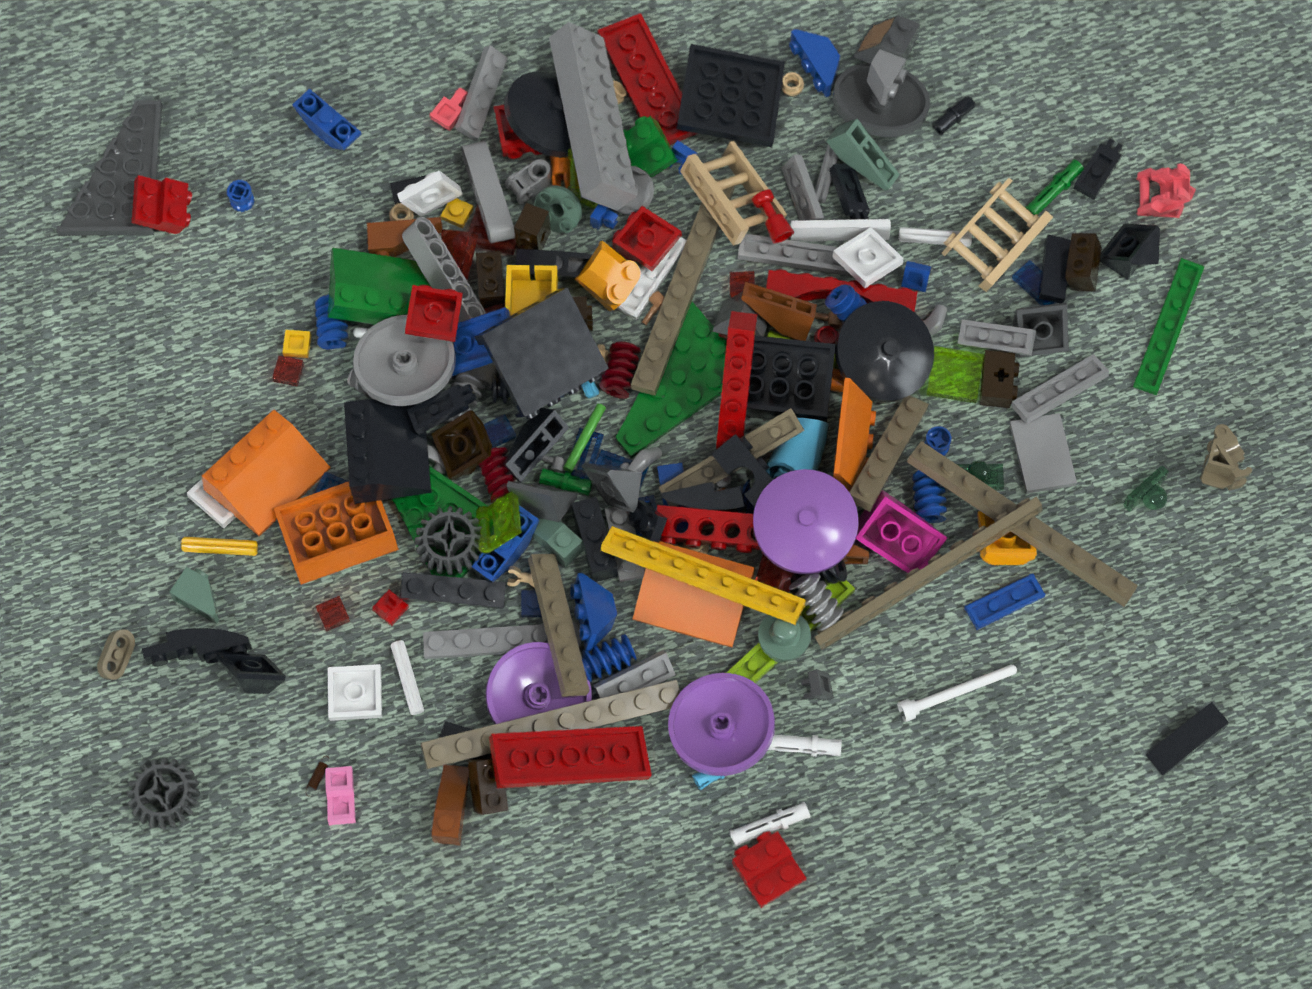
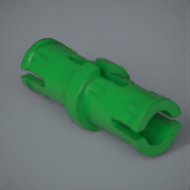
M543 468L539 479V484L552 486L586 496L590 495L592 488L591 480L572 476L569 472L564 474Z

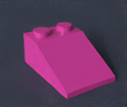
M882 490L871 511L864 510L858 518V531L855 539L909 573L915 568L921 570L926 567L928 561L935 556L944 544L947 536L903 503Z

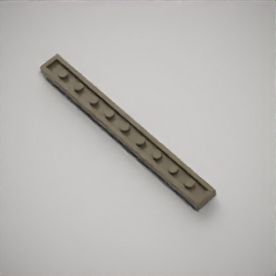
M735 186L722 190L729 200H731ZM702 202L631 383L632 390L656 395L720 229Z
M922 441L907 460L909 464L993 520L1004 512L1009 514L1017 509V504ZM1035 516L1011 531L1123 607H1125L1138 587L1128 578Z
M1037 496L1032 500L1030 498L1022 500L1017 504V509L1013 512L1000 514L994 519V524L987 528L985 526L978 528L972 533L973 537L967 541L960 540L950 547L951 551L945 555L938 554L928 561L929 565L921 570L919 568L913 569L906 575L907 579L899 584L897 582L891 583L883 590L884 593L877 598L875 596L867 598L862 602V607L858 610L845 612L839 618V622L825 630L817 631L818 635L814 638L821 650L834 644L1043 511L1042 504Z
M677 680L422 742L420 745L426 769L491 754L489 737L494 733L591 729L671 709L680 690Z

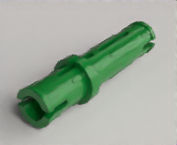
M1073 159L1060 173L1058 172L1053 176V180L1025 208L1034 216L1036 214L1039 215L1063 190L1070 188L1071 182L1082 173L1084 169L1082 164Z

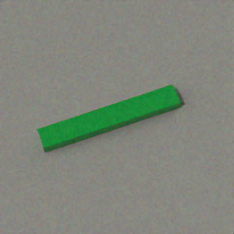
M1183 258L1180 259L1133 384L1134 388L1157 396L1205 266Z

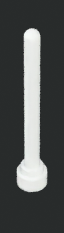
M1008 665L917 701L905 699L897 703L899 712H904L905 716H902L904 722L913 720L920 713L919 711L1012 676L1017 672V668L1015 665Z

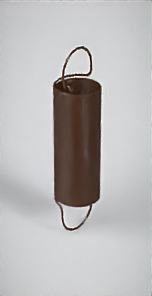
M322 760L319 761L307 784V788L310 786L315 791L325 774V768H328V765L323 763Z

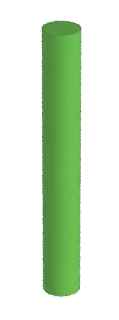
M597 403L563 466L565 471L572 473L606 409L604 405Z

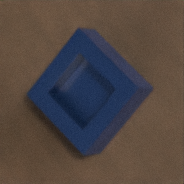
M521 590V617H542L535 590Z

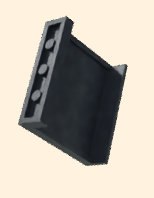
M561 288L474 336L478 345L485 346L519 411L515 414L516 418L526 417V419L535 417L540 413L539 409L543 406L551 407L559 403L562 395L566 393L572 395L582 389L581 384L587 381L589 383L597 381L603 377L602 372L609 369L568 288Z

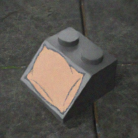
M901 16L873 23L856 50L854 58L871 64L878 50L881 49L907 60L916 43L920 24Z

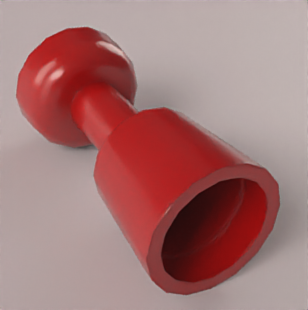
M770 189L756 194L751 201L755 207L763 208L768 218L765 221V225L773 244H777L790 238L794 234V230L783 214L775 212L771 204L774 200V195Z

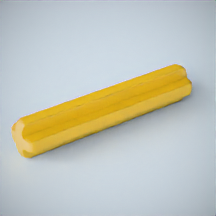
M183 537L181 549L184 552L255 556L258 552L257 541Z

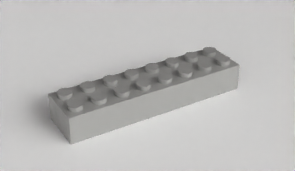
M567 22L552 34L549 40L581 197L618 211L637 197L606 53L605 41L600 35Z

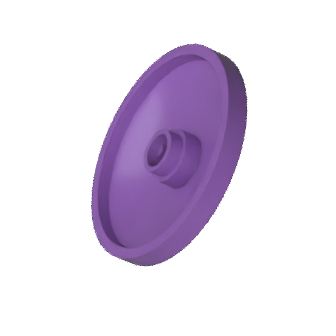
M802 469L790 471L771 481L760 494L753 514L754 535L763 554L778 567L797 574L820 573L837 565L852 548L858 531L857 507L849 491L834 477L816 470Z
M526 643L508 651L492 669L485 693L487 710L495 725L591 701V684L588 681L590 691L586 696L562 697L549 643Z
M715 673L696 679L679 693L670 710L668 730L676 753L688 766L707 775L728 776L749 769L765 755L774 737L775 717L769 698L756 683L737 674Z

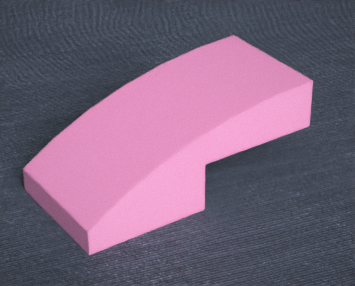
M352 766L325 768L329 825L356 823Z

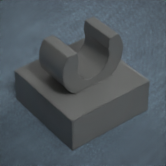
M815 669L808 672L809 678L801 681V685L811 687V691L804 694V698L822 701L834 699L829 673Z

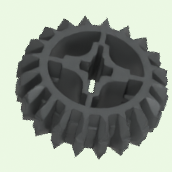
M449 506L447 512L444 513L441 508H438V515L435 516L429 512L428 517L430 521L422 519L421 525L423 528H417L416 533L419 537L415 538V544L418 545L416 552L422 555L420 557L422 563L428 562L427 566L430 570L437 566V573L439 574L444 569H447V573L450 576L453 573L452 569H457V572L461 574L463 572L462 566L465 565L466 568L471 569L470 560L478 561L479 556L477 554H481L484 551L481 546L485 543V537L481 536L484 533L483 527L478 526L479 520L477 518L472 519L471 512L468 511L463 515V509L460 507L456 512H453L452 507ZM454 525L463 527L470 535L456 531ZM445 526L441 532L434 533L440 527ZM450 532H451L453 539H452V541H451V543H450V549H449L447 542H448V538H450ZM430 547H436V549L445 551L446 557L436 554ZM465 549L461 554L455 556L458 550Z
M163 757L159 765L155 759H152V767L148 768L147 765L142 764L141 767L144 772L142 774L137 771L134 772L137 781H129V786L133 790L127 791V796L132 798L128 802V806L134 808L132 814L135 817L140 816L139 821L142 824L149 821V827L152 829L158 823L160 829L164 830L166 822H169L170 826L175 828V819L178 818L181 823H185L186 820L183 814L193 815L189 805L198 806V801L192 797L200 796V791L196 789L199 782L197 779H193L195 774L192 770L187 771L188 767L185 763L178 766L177 759L173 758L168 764V760ZM163 775L177 776L182 782H165ZM152 779H154L153 787L150 790L145 791V794L143 795L144 789L147 786V784ZM160 784H162V786L164 787V789H166V792H165V795H166V796H165L166 803H165V801L163 800V798L160 797V795H161V790H162ZM184 791L182 799L173 808V800ZM151 803V805L161 804L164 812L151 811L144 805Z

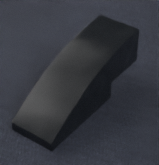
M714 481L661 493L662 498L692 508L723 510L746 506L741 486L716 491Z
M1211 702L1161 741L1146 756L1163 776L1223 731L1229 722Z

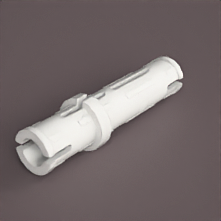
M774 735L768 750L808 753L816 757L817 754L841 756L842 739L818 738V735H813V737Z
M802 802L783 811L778 809L773 815L730 830L729 832L736 847L758 838L767 831L773 832L781 828L783 830L788 829V825L810 818V813L805 802Z

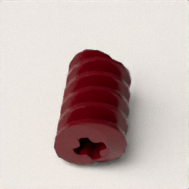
M615 342L610 345V353L607 355L606 362L609 369L602 372L603 377L599 387L603 392L612 397L627 399L629 398V393L625 390L631 389V384L628 381H632L634 377L630 372L637 370V366L633 363L639 362V357L635 354L641 353V350L629 342Z
M505 447L492 448L491 456L479 464V467L482 468V476L485 477V485L488 486V494L491 495V503L493 504L511 501L507 483L508 481H516V478L503 465L507 458L504 455L508 453V449Z

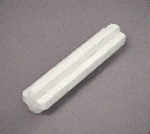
M901 227L899 229V241L945 245L944 242L953 232L958 235L960 231ZM966 232L959 241L965 246H971L972 234Z
M395 641L391 643V649L410 714L417 715L424 712V707L404 641Z

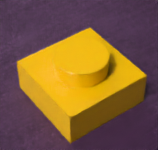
M456 198L447 203L440 217L446 222L463 228L474 206Z
M285 330L283 356L309 358L311 332Z

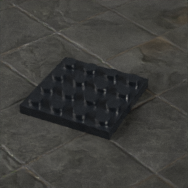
M690 44L676 129L772 148L785 62Z

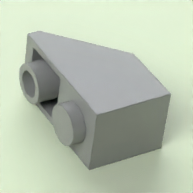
M879 49L871 62L867 83L879 103L885 106L890 97H895L899 87L898 83L902 84L907 74V70L904 69L906 59Z

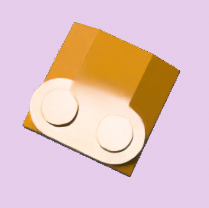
M600 241L598 243L599 246L575 280L608 311H613L625 302L640 278V268L634 261L624 259L604 241Z
M978 511L979 528L982 526L987 528L995 523L993 519ZM1009 532L980 551L982 560L991 565H1024L1034 560L1037 554L1035 547L1012 532Z

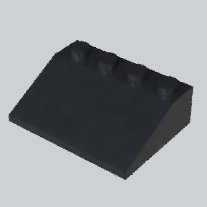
M755 336L746 417L772 420L792 408L797 418H809L827 422L836 344Z
M375 399L344 402L349 487L355 504L432 493L427 431L418 434L407 412L408 409L416 405L394 406Z

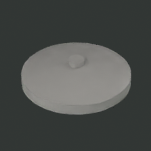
M407 315L390 317L372 326L359 340L353 357L354 371L361 388L373 399L394 406L414 405L435 396L451 379L456 363L452 341L405 334Z

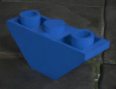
M797 29L791 31L789 46L792 53L799 55L803 70L807 74L810 73L814 78L813 84L818 92L822 91L825 97H829L839 69V53L828 37Z
M308 89L292 104L310 130L331 148L345 150L362 135L361 131L311 89Z
M518 504L481 553L478 561H475L472 565V568L491 582H494L507 572L509 567L513 566L527 549L540 520Z
M578 573L575 583L571 584L570 597L575 601V618L580 623V640L584 641L585 650L591 651L611 631L617 616V610L611 592L585 574Z

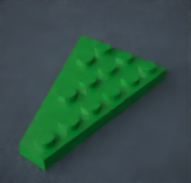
M691 302L656 395L643 392L638 394L616 436V441L631 459L641 450L646 449L722 394L727 342L720 333L713 332L714 326L693 302Z
M431 466L429 467L432 493L392 498L414 543L415 538L419 537L416 533L417 528H423L421 525L422 519L430 521L428 517L429 512L436 516L438 515V508H441L443 513L447 512L449 506L452 507L453 512H456L459 507L462 508L463 515L468 511L471 512L472 519L477 518L479 520L478 526L483 527L484 533L481 535L485 537V543L481 545L483 549L487 547L507 520V518ZM454 525L456 531L470 535L463 527ZM445 526L440 527L434 533L441 532ZM450 532V538H448V542H447L449 549H450V543H451V541H452V539H453L451 532ZM430 547L436 554L446 557L445 551L436 549V547ZM465 549L458 550L455 556L461 554ZM465 565L462 566L463 572L461 574L457 572V569H452L453 573L451 576L448 575L447 569H444L441 574L437 573V566L432 570H428L431 575L464 578L470 569L466 568Z

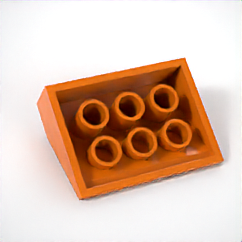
M845 378L833 477L850 492L869 459L866 457L867 449L872 450L874 434H869V427L875 426L876 411H871L872 401L850 378Z
M273 410L202 475L203 489L229 512L231 511L236 518L255 534L260 536L277 520L274 511L275 507L300 499L331 467L293 424L276 410Z
M349 481L274 508L301 585L399 550L382 501L355 504L349 487Z
M661 541L656 542L750 579L754 578V567ZM646 568L632 620L733 648L745 606Z

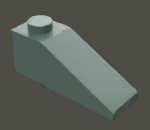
M858 119L838 126L826 140L841 161L885 191L889 190L900 175Z
M538 518L540 521L532 538L550 554H555L557 561L566 568L584 551L583 541L561 521L555 522Z

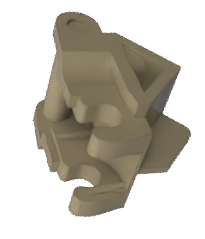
M1219 424L1214 430L1213 440L1207 444L1209 454L1205 457L1200 479L1205 485L1219 489L1227 487L1231 491L1241 488L1246 484V477L1251 474L1252 468L1239 469L1238 463L1243 462L1245 453L1227 425Z

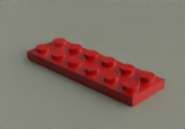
M639 13L598 29L597 34L603 37L605 41L606 53L638 117L651 116L659 123L669 145L698 134L676 129L682 92L642 14Z
M643 726L494 733L489 737L497 788L648 780L652 776Z

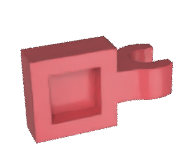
M459 88L450 100L443 97L430 113V118L451 131L458 121L468 92Z

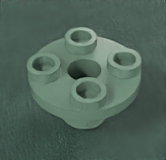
M556 185L548 186L535 199L534 206L549 211L550 228L554 232L569 233L581 220V204L575 192Z
M767 615L760 624L758 631L760 647L766 655L776 662L792 661L799 658L805 653L810 644V627L801 615L796 625Z

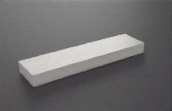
M890 219L791 221L794 234L790 239L792 241H847L871 227L884 240H889L891 224Z
M680 237L653 272L642 266L637 284L625 302L616 309L637 320L649 303L651 295L658 290L681 256L687 240Z

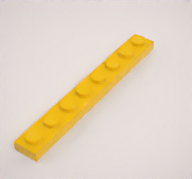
M613 526L601 545V551L794 625H796L805 607L806 599Z

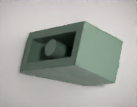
M186 567L169 592L172 599L217 624L219 616L213 589L208 580L209 576L200 569L196 568L193 571Z

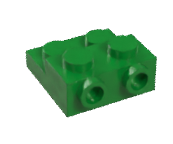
M651 116L640 117L634 122V127L628 131L626 129L623 130L631 166H636L646 171L651 178L678 161L659 123Z

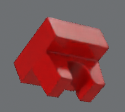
M389 589L372 607V610L393 626L409 608V605L399 599Z

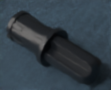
M970 96L964 97L954 107H948L946 113L932 123L933 129L942 136L953 125L959 124L961 118L975 108L976 104Z

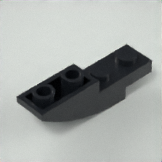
M517 249L515 265H529L531 277H535L534 265L557 266L558 280L576 281L575 278L579 276L593 254Z
M189 628L166 632L168 642L142 648L146 663L159 667L166 665L168 660L191 659L195 653H197L201 662L216 663L219 662L216 657L217 652L247 654L248 650H252V644L248 637L235 632L212 628Z

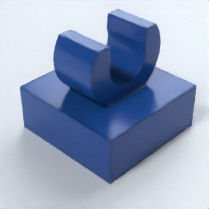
M677 141L673 145L672 150L678 160L676 163L682 164L678 168V173L681 174L680 170L687 157L696 152L680 141Z
M598 204L590 216V226L599 230L602 224L613 230L618 223L616 220L618 215L612 212L611 208Z
M907 261L901 287L926 292L931 266Z

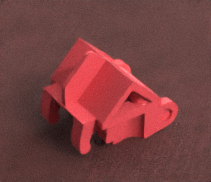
M1180 163L1177 164V168L1172 170L1169 167L1160 168L1159 170L1148 168L1137 173V180L1140 181V207L1137 208V215L1180 218L1184 209V203L1190 202L1196 191L1195 188L1190 186V170ZM1150 181L1159 183L1160 194L1153 196L1150 202Z

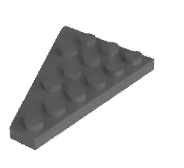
M137 100L130 115L123 121V127L116 138L113 137L104 151L103 158L97 162L96 170L89 181H85L76 196L75 202L68 208V214L60 226H57L56 232L58 236L154 235L155 229L132 223L135 178L140 175L158 180L163 107L161 100Z

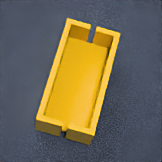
M507 265L505 307L509 310L510 316L558 290L557 266L534 265L535 280H531L529 265Z

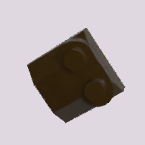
M473 410L467 411L432 433L449 479L456 480L461 476L471 475L476 466L491 456V441L483 422Z

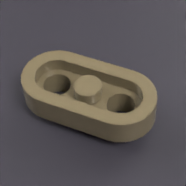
M114 630L109 634L97 663V670L102 678L116 680L124 674L135 647V638L130 631ZM117 639L120 640V646H119V647H118L117 644H116ZM108 662L111 666V669L109 671L107 669Z

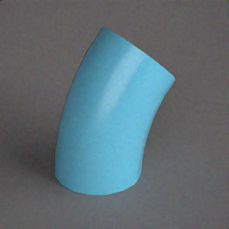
M798 418L805 431L773 450L767 462L770 468L766 471L774 478L794 470L808 469L818 471L825 449L829 424L815 419Z

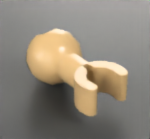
M516 566L509 567L508 573L515 574L517 578H509L508 586H516L523 582L529 583L535 588L531 573L521 572Z

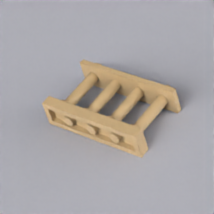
M734 141L729 142L721 158L702 163L696 153L687 157L680 170L681 174L733 246L742 242L749 227L761 224L768 219L763 208H759L762 213L745 219L736 210L751 204L752 198L759 192L767 190L768 187ZM729 166L735 176L716 182L709 173L710 171ZM742 184L748 192L747 195L729 200L722 191ZM774 197L771 204L775 212L783 214L786 218L787 213Z
M1010 178L1004 184L999 181L989 192L993 196L958 235L953 232L944 242L947 247L941 253L946 256L952 248L982 274L981 277L984 280L980 283L979 287L985 292L994 285L1053 218L1047 211L1040 217L1037 214L1034 216L1005 190L1012 182ZM998 197L1027 222L1026 226L1029 227V230L1025 234L1014 229L990 207ZM982 214L1012 239L1011 243L1014 246L1010 251L1006 248H1001L975 224ZM967 231L997 257L996 260L999 263L995 268L991 265L988 267L959 241Z

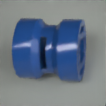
M236 180L230 183L227 188V195L232 208L239 212L251 209L255 200L248 182Z
M942 426L932 427L926 434L925 444L945 456L950 448L951 434Z

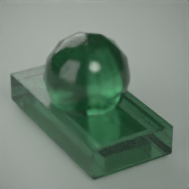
M980 460L973 461L971 464H957L994 490H1004L1003 464H987Z
M1160 466L1126 497L1123 504L1124 507L1131 512L1143 501L1145 507L1150 510L1163 508L1167 503L1168 497L1165 489L1159 485L1166 480L1169 471L1164 466Z

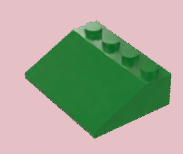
M332 247L328 318L377 324L390 317L408 315L412 285L430 286L415 260Z

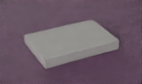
M1060 413L1040 416L1029 424H1026L1022 419L1010 421L1009 425L1026 494L1076 486L1077 480Z

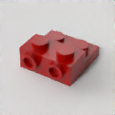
M504 105L494 106L503 157L508 156L510 159H518L524 153L529 152L541 155L542 153L525 144L512 130L505 115Z
M138 175L134 182L132 223L172 234H179L185 227L189 226L191 214L187 213V206L192 200V192L188 191V183L166 177L159 181Z
M641 206L637 212L631 213L625 227L622 230H617L612 238L613 249L627 260L637 261L653 272L680 239L682 231Z
M412 285L405 334L455 342L463 293L453 289H435L428 285Z
M770 831L763 833L756 839L758 841L756 845L751 848L748 845L742 846L734 852L735 858L732 859L733 866L760 908L807 879L778 831L773 834Z

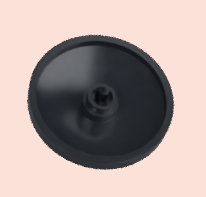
M530 72L517 78L507 91L504 100L505 115L512 130L525 144L542 154L559 158L572 157L573 153L557 75L548 72Z
M875 301L859 307L844 320L835 340V359L843 379L850 378L870 400L894 402L906 398L925 383L932 370L934 346L927 326L911 309L895 302Z

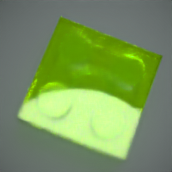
M934 346V362L929 375L926 395L977 403L984 354Z

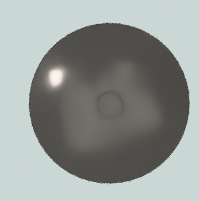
M870 63L850 67L838 77L833 91V104L837 113L846 123L858 119L870 135L879 137L907 135L920 128L927 118L930 108L928 91L923 83L908 71L902 84L898 83L899 87L895 97H890L885 106L879 103L867 83Z

